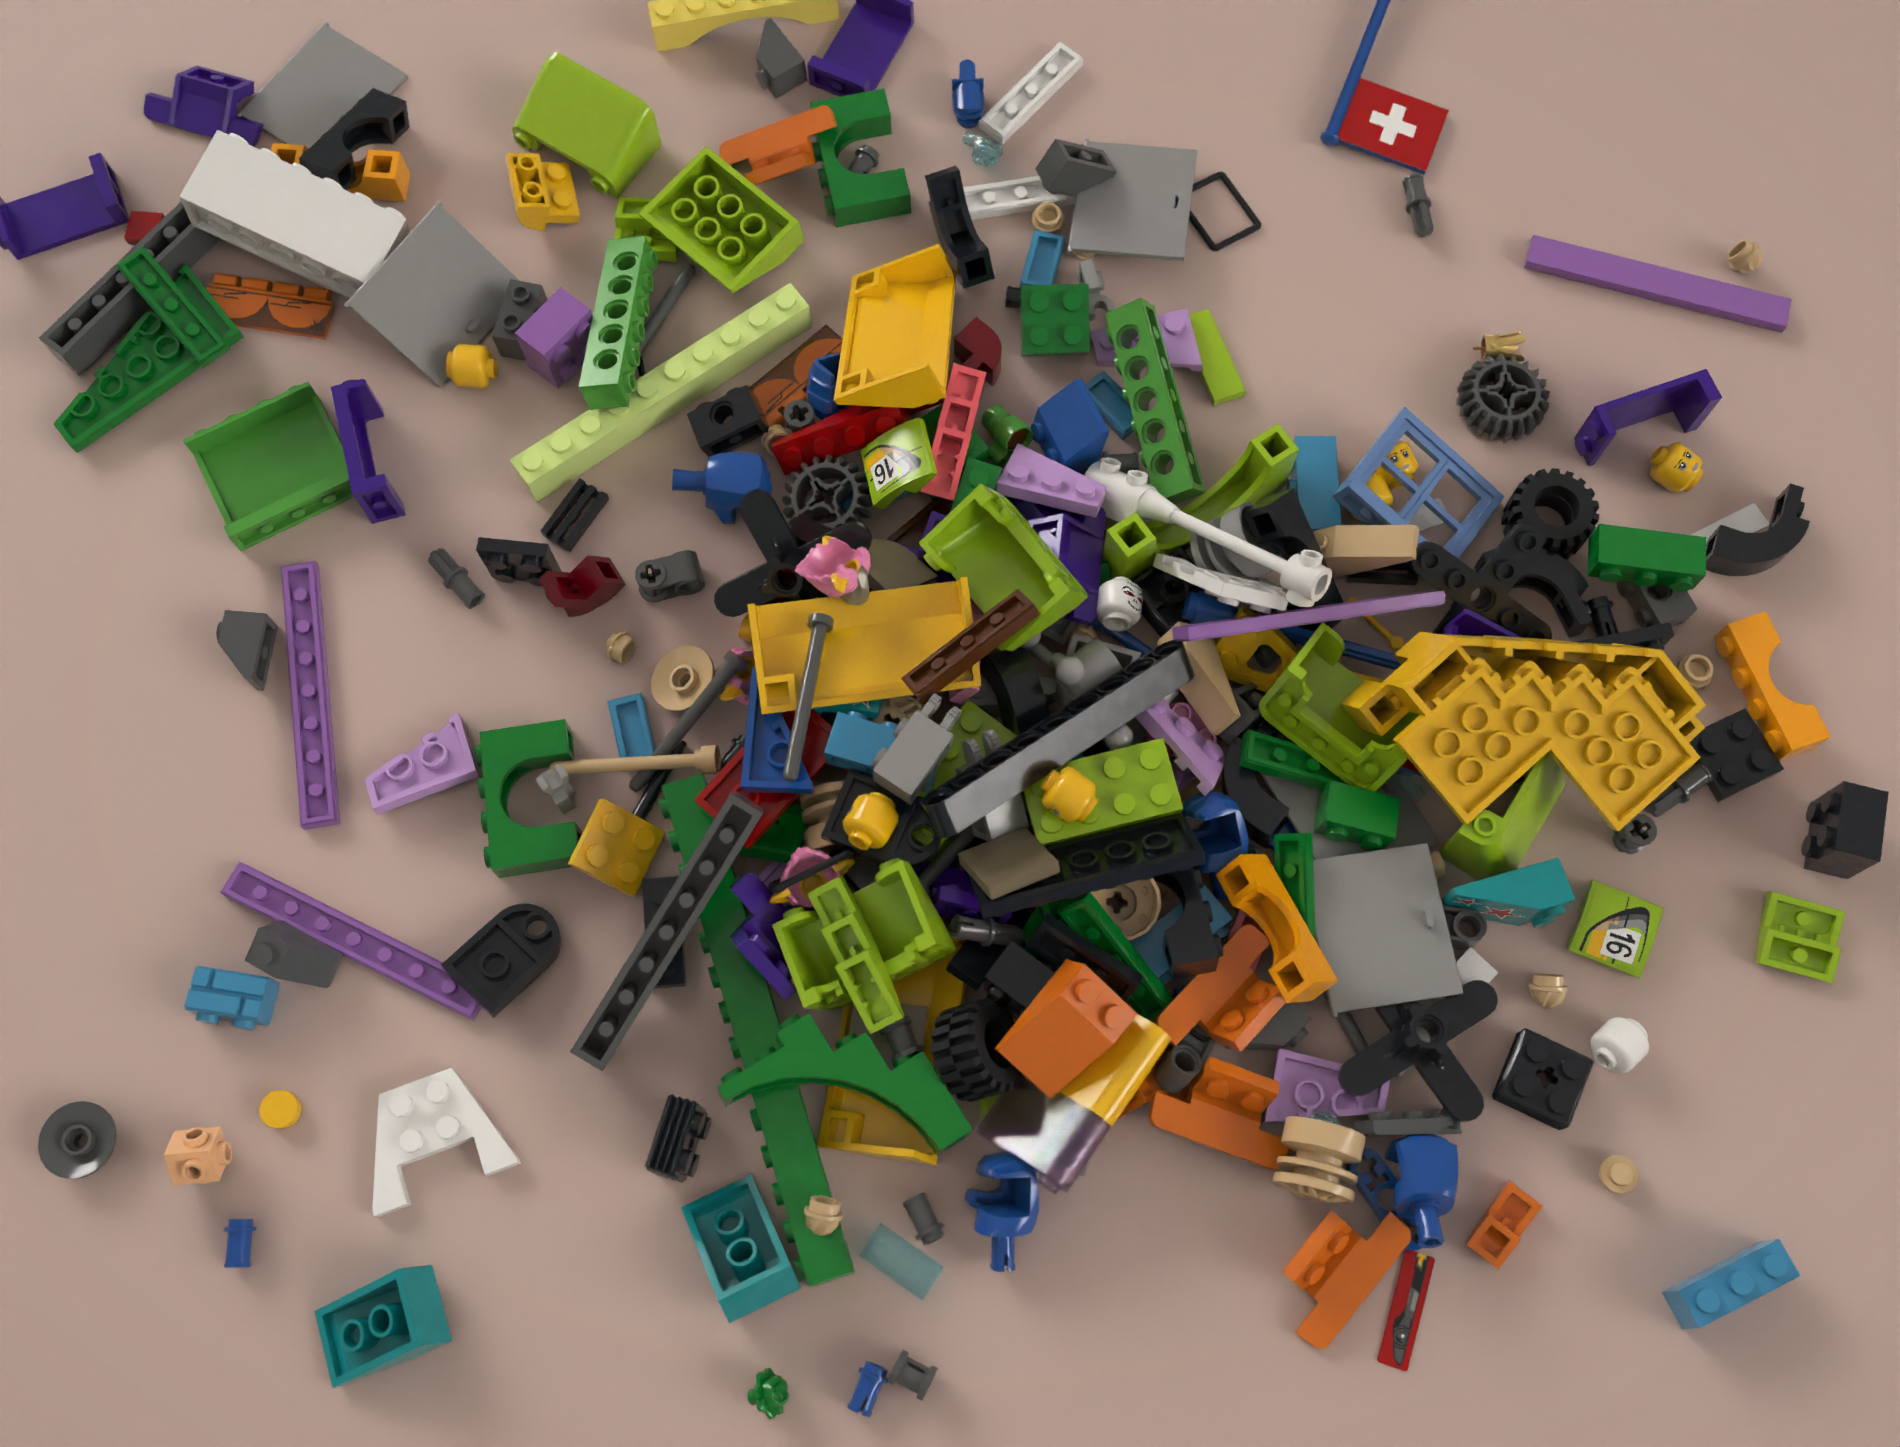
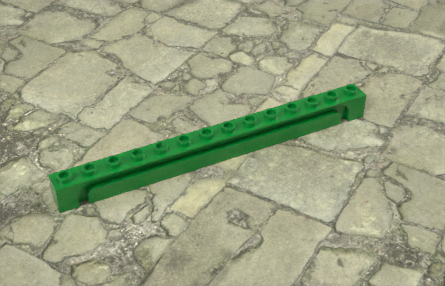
M703 773L662 785L664 798L658 799L664 819L671 818L674 830L668 832L674 853L681 851L684 864L678 865L680 874L714 821L694 801L697 795L708 785ZM731 864L698 919H701L704 930L698 933L703 953H711L714 966L708 967L714 989L720 987L724 1001L719 1002L718 1005L724 1024L731 1022L735 1036L728 1039L734 1059L741 1058L744 1069H747L756 1063L754 1058L770 1047H774L776 1051L780 1049L776 1041V1033L781 1029L767 980L738 950L730 937L748 917L744 903L729 888L737 880ZM783 1085L753 1093L752 1096L756 1108L750 1110V1115L755 1131L763 1130L766 1145L760 1146L766 1168L773 1167L777 1182L772 1183L771 1186L777 1205H785L788 1219L782 1221L788 1243H796L800 1256L793 1259L799 1281L807 1280L808 1287L813 1288L854 1274V1266L841 1223L839 1222L832 1233L823 1236L814 1234L806 1226L804 1208L809 1205L810 1197H833L799 1085Z

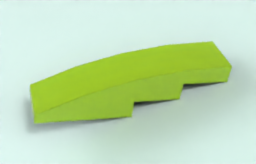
M843 874L808 892L807 895L824 925L821 932L838 962L835 969L869 1033L872 1034L904 1018L905 1015L879 949Z

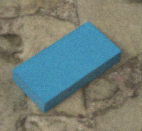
M1034 230L1019 288L1022 285H1054L1066 236Z
M1105 371L1101 372L1085 386L1104 422L1124 440L1133 433L1131 407L1123 397L1122 388Z
M642 692L607 701L619 757L651 756L656 749Z

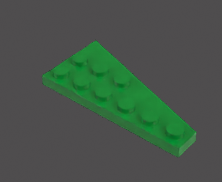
M185 263L179 270L181 276L175 283L228 346L231 347L244 338L243 334ZM153 310L142 315L113 351L115 353L113 359L105 368L101 366L94 374L96 379L86 392L78 393L55 421L54 426L76 453L201 368L198 362Z

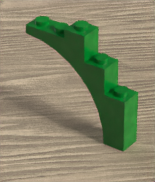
M810 1013L800 1018L799 1014H796L779 1025L781 1030L776 1033V1041L780 1049L776 1051L774 1047H770L754 1058L755 1064L742 1071L741 1067L731 1070L720 1079L722 1084L717 1086L718 1094L725 1106L753 1093L783 1085L819 1084L842 1087L871 1097L895 1111L920 1133L937 1156L968 1137L973 1130L950 1092L942 1083L924 1051L915 1056L913 1054L902 1055L892 1063L894 1069L890 1071L867 1032L858 1037L855 1033L844 1037L836 1043L837 1050L833 1052Z

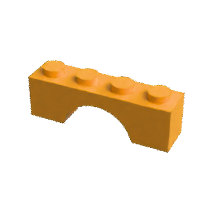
M272 143L271 147L272 152L277 154L281 160L291 165L293 163L299 164V158L308 150L305 145ZM368 149L364 159L353 162L356 181L347 191L353 194L359 192L375 200L406 201L411 174L400 151Z
M1766 611L1729 623L1714 636L1718 652L1726 659L1732 671L1735 685L1742 690L1748 702L1750 715L1753 719L1757 720L1765 740L1779 761L1815 749L1831 738L1815 705L1794 702L1782 695L1774 686L1769 674V660L1774 649L1782 641Z
M1240 854L1215 874L1232 906L1252 917L1268 937L1274 954L1273 965L1268 971L1286 1003L1313 1001L1338 982L1337 977L1266 854Z

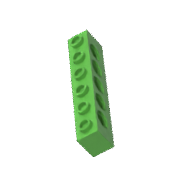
M646 236L609 239L607 243L578 386L590 410L629 407L631 392H634L636 388L634 375L636 367L640 365V342L645 339L644 321L645 317L649 316V293H652L654 289L653 271L658 267L657 253L655 249H651Z
M1139 298L1105 313L1108 322L1105 328L1106 334L1115 348L1114 364L1124 381L1125 387L1122 388V393L1126 403L1131 407L1133 414L1131 426L1133 432L1140 440L1142 449L1139 451L1143 466L1149 473L1150 481L1148 484L1155 487L1157 492L1174 505L1205 493L1204 483L1154 305ZM1139 335V341L1137 345L1132 348L1131 344L1133 339ZM1147 366V374L1140 379L1141 370ZM1156 397L1154 408L1149 410V402L1152 398ZM1164 428L1165 435L1161 441L1157 442V434ZM1173 459V469L1166 474V465Z

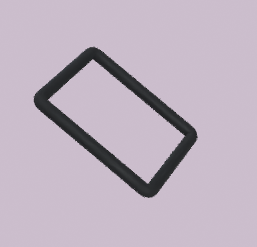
M1220 171L1193 184L1192 192L1221 178L1254 225L1215 245L1190 210L1189 220L1213 251H1218L1259 230L1261 227L1260 220L1224 172Z
M841 847L828 854L832 858L781 883L780 877L770 882L768 888L773 893L782 891L852 856L853 851Z

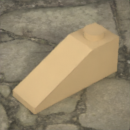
M1335 525L1312 531L1328 568L1332 570L1333 579L1416 560L1419 527L1416 525Z
M1179 621L1173 627L1189 624ZM1172 628L1157 641L1158 646L1173 640ZM1213 638L1183 641L1195 676L1190 682L1179 689L1211 734L1218 736L1241 715Z

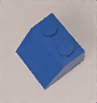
M1082 378L1075 379L1038 407L1034 421L1031 424L1033 440L1039 443L1044 456L1082 475H1085L1093 463L1098 462L1110 432Z

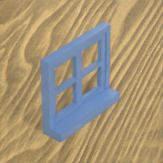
M1403 407L1392 418L1332 497L1364 525H1410L1408 522L1423 503L1455 532L1443 548L1459 559L1505 496L1411 411ZM1404 434L1436 462L1419 486L1387 458V455ZM1380 465L1412 493V496L1398 514L1365 485ZM1446 472L1478 500L1461 524L1429 496ZM1419 533L1418 544L1421 543V542L1427 541V540Z

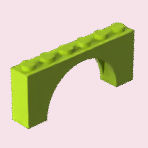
M1277 423L1250 440L1248 447L1236 464L1215 485L1193 502L1180 509V511L1208 523L1214 518H1221L1227 511L1243 503L1257 504L1265 497L1274 494L1286 486L1299 448L1280 424ZM1135 512L1107 530L1102 560L1104 559L1109 562L1111 579L1126 577L1131 580L1153 565L1156 553L1168 555L1177 548H1182L1183 550L1191 546L1192 532L1174 523L1169 524L1157 520L1144 523Z

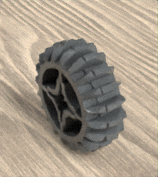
M1502 353L1495 360L1490 355L1484 358L1483 362L1477 360L1471 369L1464 373L1462 381L1457 388L1459 395L1456 399V405L1461 406L1459 417H1469L1466 422L1467 427L1475 425L1478 427L1477 436L1486 432L1489 434L1490 441L1495 439L1497 435L1500 436L1504 443L1510 437L1517 441L1524 434H1531L1542 423L1544 415L1549 408L1547 400L1550 391L1544 389L1547 379H1537L1539 369L1529 370V361L1522 364L1517 363L1516 355L1511 357L1509 361L1505 359ZM1494 381V385L1487 386L1486 389H1479L1480 385ZM1520 407H1526L1525 412L1512 415V411L1518 410Z
M827 454L824 463H822L818 457L814 456L813 466L809 467L806 463L802 462L801 468L803 472L801 474L791 472V477L795 483L785 484L784 488L790 494L782 497V502L788 506L783 510L786 518H790L788 524L791 528L799 513L818 521L824 517H831L836 521L823 524L831 529L851 521L864 524L861 518H872V513L867 508L872 506L873 503L869 495L870 490L866 482V473L864 471L858 472L859 467L855 462L847 465L845 457L840 456L835 462L832 455ZM829 478H838L843 480L842 482L837 480L832 484H825L822 482V480ZM813 488V495L811 499L806 502L807 506L804 507L806 495L809 492V490ZM822 491L833 500L832 504L835 510H832L829 504L827 505L824 502L825 498L821 494ZM853 493L852 504L844 514L843 504L850 498L849 495Z

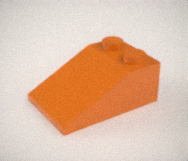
M1066 959L995 1047V1050L1045 1096L1051 1099L1118 1040L1137 1013L1085 964Z

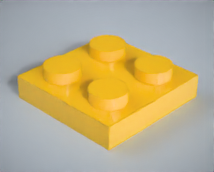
M599 799L568 865L628 896L635 897L665 831L606 799Z

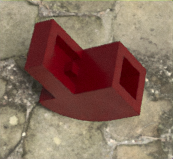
M976 316L954 337V355L964 362L962 366L987 372L985 381L993 386L1001 372L1002 346L994 330Z
M589 555L570 573L546 571L538 579L546 591L547 599L554 607L564 608L569 617L581 616L602 606L626 585L610 558Z

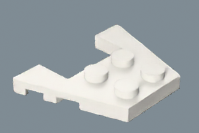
M1156 553L1153 567L1205 589V593L1218 597L1217 600L1222 603L1238 606L1240 601L1249 604V608L1266 614H1270L1272 609L1286 610L1288 604L1285 598L1286 592L1283 591V587L1280 586L1279 582L1263 578L1245 579L1200 568L1185 559Z
M449 1068L379 1094L372 1205L373 1216L380 1217L411 1205L401 1170L402 1166L468 1141L475 1140L483 1171L487 1176L521 1164L517 1154L507 1144L501 1132L486 1115L480 1103L455 1069Z

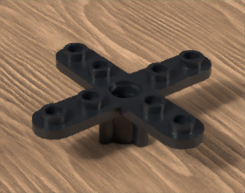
M761 489L751 490L743 496L739 510L767 562L723 583L714 595L715 606L725 616L736 617L748 612L747 604L755 603L756 606H760L779 596L788 598L789 602L828 597L808 582L806 578L795 572L796 566L806 558L811 548H816L817 543L822 544L823 536L835 537L847 543L851 549L857 550L858 547L862 546L869 550L872 544L871 532L861 522L851 521L799 545L770 493ZM785 568L793 571L796 574L797 580L787 579L783 575L782 569Z
M1530 523L1515 525L1477 572L1442 546L1432 541L1419 543L1416 549V560L1409 561L1411 568L1440 591L1444 590L1445 595L1454 600L1450 610L1432 633L1443 634L1445 625L1464 609H1469L1520 637L1552 639L1551 628L1544 621L1507 595L1542 549L1544 543L1542 531ZM1480 588L1479 596L1474 601H1471L1472 593Z
M1473 980L1462 986L1463 994L1445 997L1424 1011L1416 1001L1374 1008L1390 1033L1348 1059L1340 1067L1338 1082L1341 1088L1351 1096L1362 1097L1414 1065L1452 1119L1459 1122H1469L1476 1119L1483 1111L1484 1099L1477 1086L1446 1043L1489 1016L1496 1009L1498 997L1495 989L1487 982ZM1416 1026H1420L1428 1032L1430 1042H1425L1418 1037Z

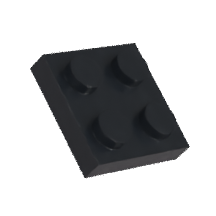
M478 537L476 551L492 578L497 581L513 583L515 580L528 581L536 586H542L538 579L546 571L562 572L548 544Z
M1746 708L1706 726L1704 730L1689 742L1701 757L1694 764H1703L1712 774L1713 780L1707 785L1718 802L1784 770Z

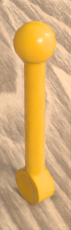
M1350 597L1347 602L1359 601L1357 597ZM1372 615L1362 616L1390 641L1389 646L1392 650L1399 651L1404 646V639L1402 637L1393 636Z

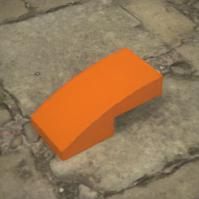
M1508 1180L1485 1211L1465 1244L1499 1270L1522 1239L1520 1235L1542 1208V1205Z

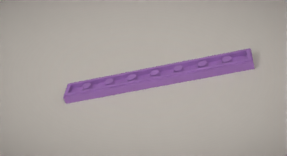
M1533 235L1530 240L1524 268L1781 333L1787 327L1792 301L1789 298Z
M316 561L281 567L300 823L304 830L341 824L320 571Z
M1444 590L1422 591L1172 627L1173 640L1196 641L1438 606L1446 603Z
M240 861L220 892L225 897L275 922L283 920L344 954L343 956L472 1021L476 1019L482 1008L443 970L441 966L443 962Z

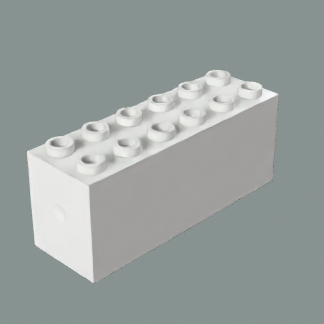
M219 130L216 131L179 196L192 226L349 299L409 234L407 220L398 210L391 207L383 208L378 206L362 193L355 192L353 194L344 190L339 183L325 177L321 179L311 174L301 164L293 163L291 165L281 160L277 154L269 149L261 148L259 150L249 145L241 136L234 133L228 135Z

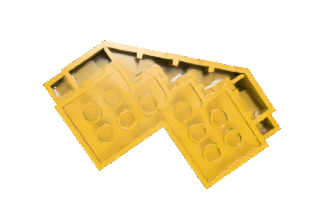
M1421 631L1393 655L1401 666L1382 683L1366 679L1340 703L1362 730L1383 736L1407 713L1420 714L1393 741L1462 823L1469 824L1546 753H1549L1612 830L1618 832L1701 758L1689 742L1705 729L1695 715L1706 706L1661 649L1617 643H1580L1553 639L1483 635V637L1447 635Z

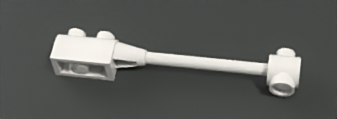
M1102 458L1100 462L1093 463L1084 475L1107 486L1105 499L1101 505L1107 517L1121 522L1136 512L1144 523L1151 522L1152 520L1169 524L1174 523L1281 574L1280 584L1288 589L1285 598L1293 605L1300 607L1313 606L1316 601L1323 597L1330 585L1332 570L1321 564L1323 560L1321 553L1314 550H1303L1301 555L1294 554L1288 561L1180 511L1176 505L1157 492L1155 487L1147 484V473L1139 470H1130L1128 474L1120 471L1121 462L1117 459Z

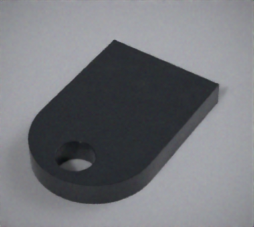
M850 769L821 834L823 840L846 849H851L856 853L885 863L899 858L909 862L912 868L930 860L937 852L941 843V838L935 837L920 804L922 796L918 795L914 802L909 805L873 781V777ZM878 792L894 802L899 821L888 842L883 847L861 850L849 842V836L843 828V820L858 796ZM917 829H927L933 835V840L926 846H918L912 841L911 836Z
M533 904L513 905L499 912L446 959L441 966L449 976L494 1018L553 964L560 951L561 934L556 920L544 908ZM539 920L547 924L545 932L541 935L533 936L527 933L528 926L534 921Z

